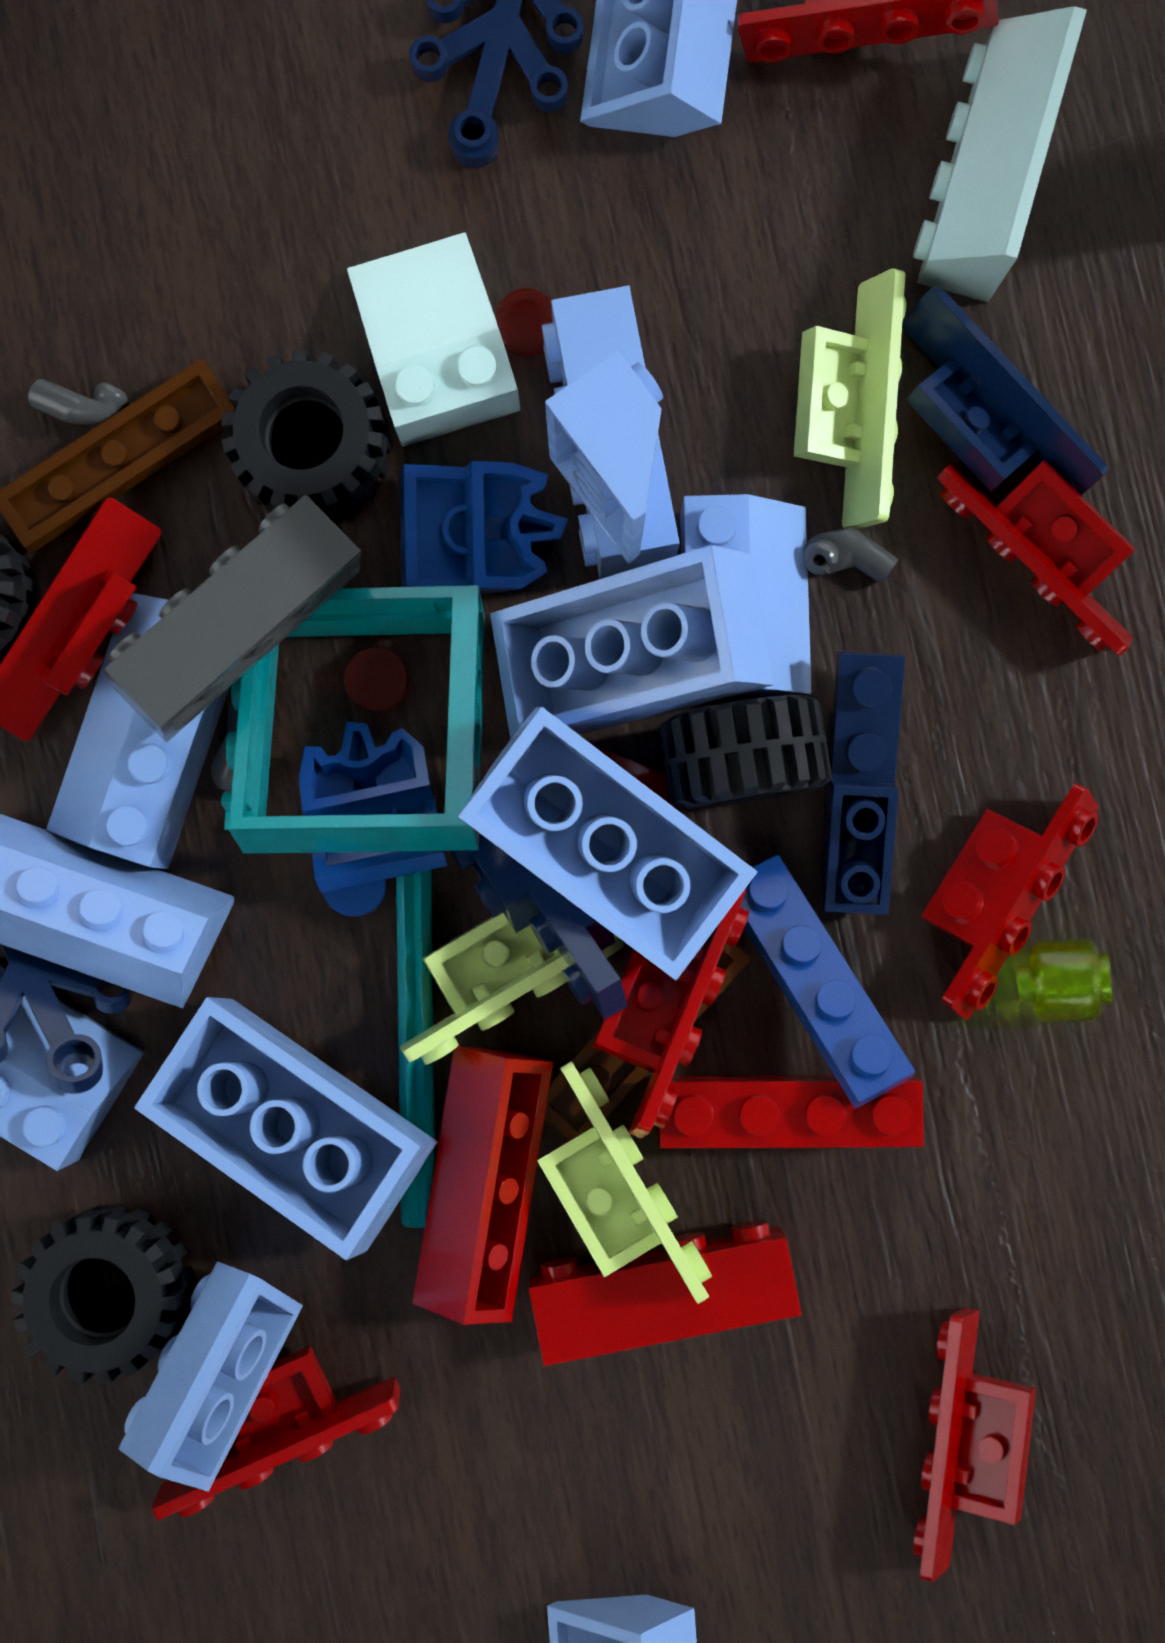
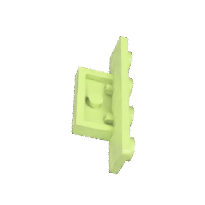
M894 268L872 277L859 285L855 335L820 326H815L802 332L794 456L846 467L842 514L843 528L853 527L860 529L886 522L889 518L890 506L894 496L892 468L894 444L898 435L896 409L898 382L902 374V361L900 358L902 321L906 312V299L904 296L905 272Z
M503 913L495 918L491 917L422 958L454 1014L408 1040L399 1048L409 1063L421 1057L425 1065L430 1064L458 1047L459 1043L454 1036L477 1023L481 1031H484L512 1015L515 1010L510 1002L530 990H533L536 997H541L564 984L566 980L562 970L569 967L558 949L547 954L531 926L516 933ZM615 934L616 943L602 950L606 958L624 947L623 941Z
M572 1061L560 1068L561 1072L591 1121L593 1128L537 1161L604 1278L662 1243L697 1304L709 1298V1295L702 1283L711 1278L712 1274L692 1241L680 1247L667 1224L678 1218L658 1183L647 1189L633 1167V1165L643 1160V1157L625 1126L622 1125L612 1131L599 1108L610 1101L590 1067L578 1073Z

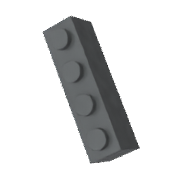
M306 494L291 507L283 503L272 510L261 522L258 528L260 534L243 549L236 545L226 550L212 564L209 573L212 575L193 592L185 588L176 593L162 607L159 616L162 618L143 635L139 632L128 635L111 651L108 657L111 663L104 668L111 687L166 743L360 572L361 550Z

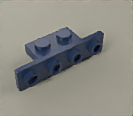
M935 285L925 293L902 321V329L939 369L921 382L905 400L990 492L1025 462L1034 470L1045 460L1082 496L1108 472L1107 464L941 286Z

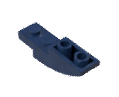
M837 651L833 712H829L827 741L832 779L825 784L823 832L824 912L889 915L899 788L895 785L905 666V656L902 654Z
M480 833L479 850L450 851L462 871L472 865L480 877L481 881L474 884V887L485 908L493 918L503 913L516 933L531 926L547 954L557 949L569 965V967L562 970V974L581 1005L592 1000L605 1020L627 1007L621 979L602 952V950L616 943L614 934Z

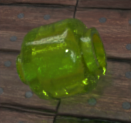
M1088 938L1038 941L1031 947L1029 964H1017L1020 1003L1032 1002L1036 1017L1043 1023L1095 1021L1101 1016L1103 1005L1113 1004L1109 952L1099 953L1096 944Z

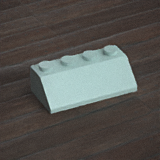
M1072 6L999 20L997 26L992 28L985 45L974 43L962 80L963 82L973 84L968 103L957 102L946 136V140L956 143L951 163L941 160L930 192L929 199L939 201L934 222L924 220L913 253V258L923 261L917 283L930 287L939 285L945 291L988 303L1017 260L1084 22L1086 9Z

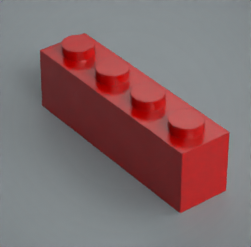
M458 1046L453 1050L412 1304L462 1325L512 1322L553 1062L502 1049Z
M834 1074L673 1075L669 1088L678 1091L677 1099L663 1129L657 1127V1140L660 1148L924 1147L923 1081L912 1076L910 1080L854 1109Z
M755 1220L730 1227L731 1236L706 1240L705 1234L701 1232L675 1236L680 1247L691 1241L693 1242L712 1274L711 1278L702 1283L709 1298L699 1304L694 1300L665 1249L646 1252L605 1278L596 1262L579 1266L578 1258L576 1257L561 1258L540 1265L541 1273L531 1275L529 1283L530 1298L543 1365L549 1366L802 1316L787 1238L780 1226L769 1228L768 1221Z

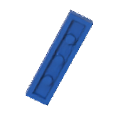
M779 855L752 867L757 871V874L746 887V893L740 905L741 908L749 911L744 930L854 1109L910 1080L916 1071Z

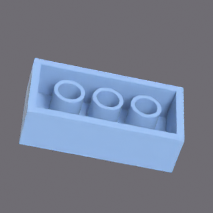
M629 285L551 300L553 323L542 325L549 382L550 384L562 382V387L554 388V395L617 349L630 367L637 362L645 367ZM659 435L656 443L639 557L628 564L587 507V514L578 515L580 526L578 530L585 567L597 565L599 579L677 556L680 542ZM570 486L573 505L584 504Z
M709 545L490 613L510 740L535 707L545 708L578 735L774 685L750 553Z
M206 997L134 1107V1109L345 1260L358 1256L369 1249L438 1143V1141L234 999Z

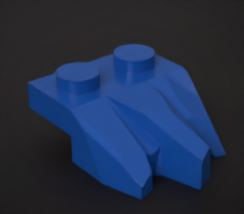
M471 461L466 467L403 464L399 470L401 587L479 585L480 594L482 595L521 589L547 573L545 562L531 552V545L561 539L568 521L567 518L538 510L530 503L532 495L538 494L545 489L548 474L508 462Z
M346 721L342 748L336 756H327L321 747L305 746L298 777L304 816L439 814L424 747L403 728L394 731L385 745L375 747L367 724ZM445 851L312 853L314 877L321 893L448 866Z

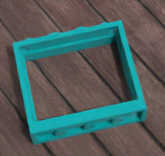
M479 585L341 588L287 636L451 634L445 814L266 816L278 644L231 685L232 704L234 710L238 711L237 731H229L226 739V759L229 769L233 770L232 790L223 793L221 805L225 809L224 830L230 831L244 854L479 850V832L458 817L481 782L485 612Z

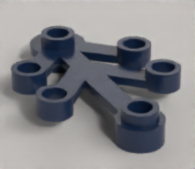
M426 0L429 15L435 21L451 23L461 16L464 6L475 0H455L446 7L438 6L434 3L435 0ZM496 0L492 10L441 39L431 35L421 36L412 43L409 50L411 67L416 77L422 81L434 82L445 75L449 66L484 47L467 111L459 113L452 120L448 132L450 148L454 158L460 164L469 168H480L488 165L498 153V128L492 116L509 52L528 81L531 89V99L538 109L544 112L557 111L565 105L568 98L566 75L559 68L548 65L519 17L523 0ZM530 0L546 23V36L550 47L556 52L564 54L577 50L582 44L584 35L581 15L573 8L564 7L561 0ZM567 23L572 25L576 31L569 37H561L554 32V29L560 24ZM426 52H434L440 56L439 60L431 66H425L418 62L419 57ZM553 82L560 87V91L554 96H544L538 91V88L543 83ZM471 126H479L485 131L481 138L473 141L464 138L462 133Z
M0 944L8 961V965L0 979V1063L6 1058L9 1050L6 1032L25 996L50 1047L46 1056V1064L52 1084L60 1091L69 1094H78L90 1090L100 1081L103 1074V1060L100 1047L89 1036L74 1033L51 986L93 997V1002L97 1009L108 1014H115L125 1010L132 1001V990L121 987L123 991L118 996L105 997L101 994V991L115 984ZM80 1063L88 1067L85 1073L78 1076H67L64 1073L73 1064Z

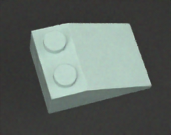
M466 232L347 268L374 363L402 447L521 411L518 388Z

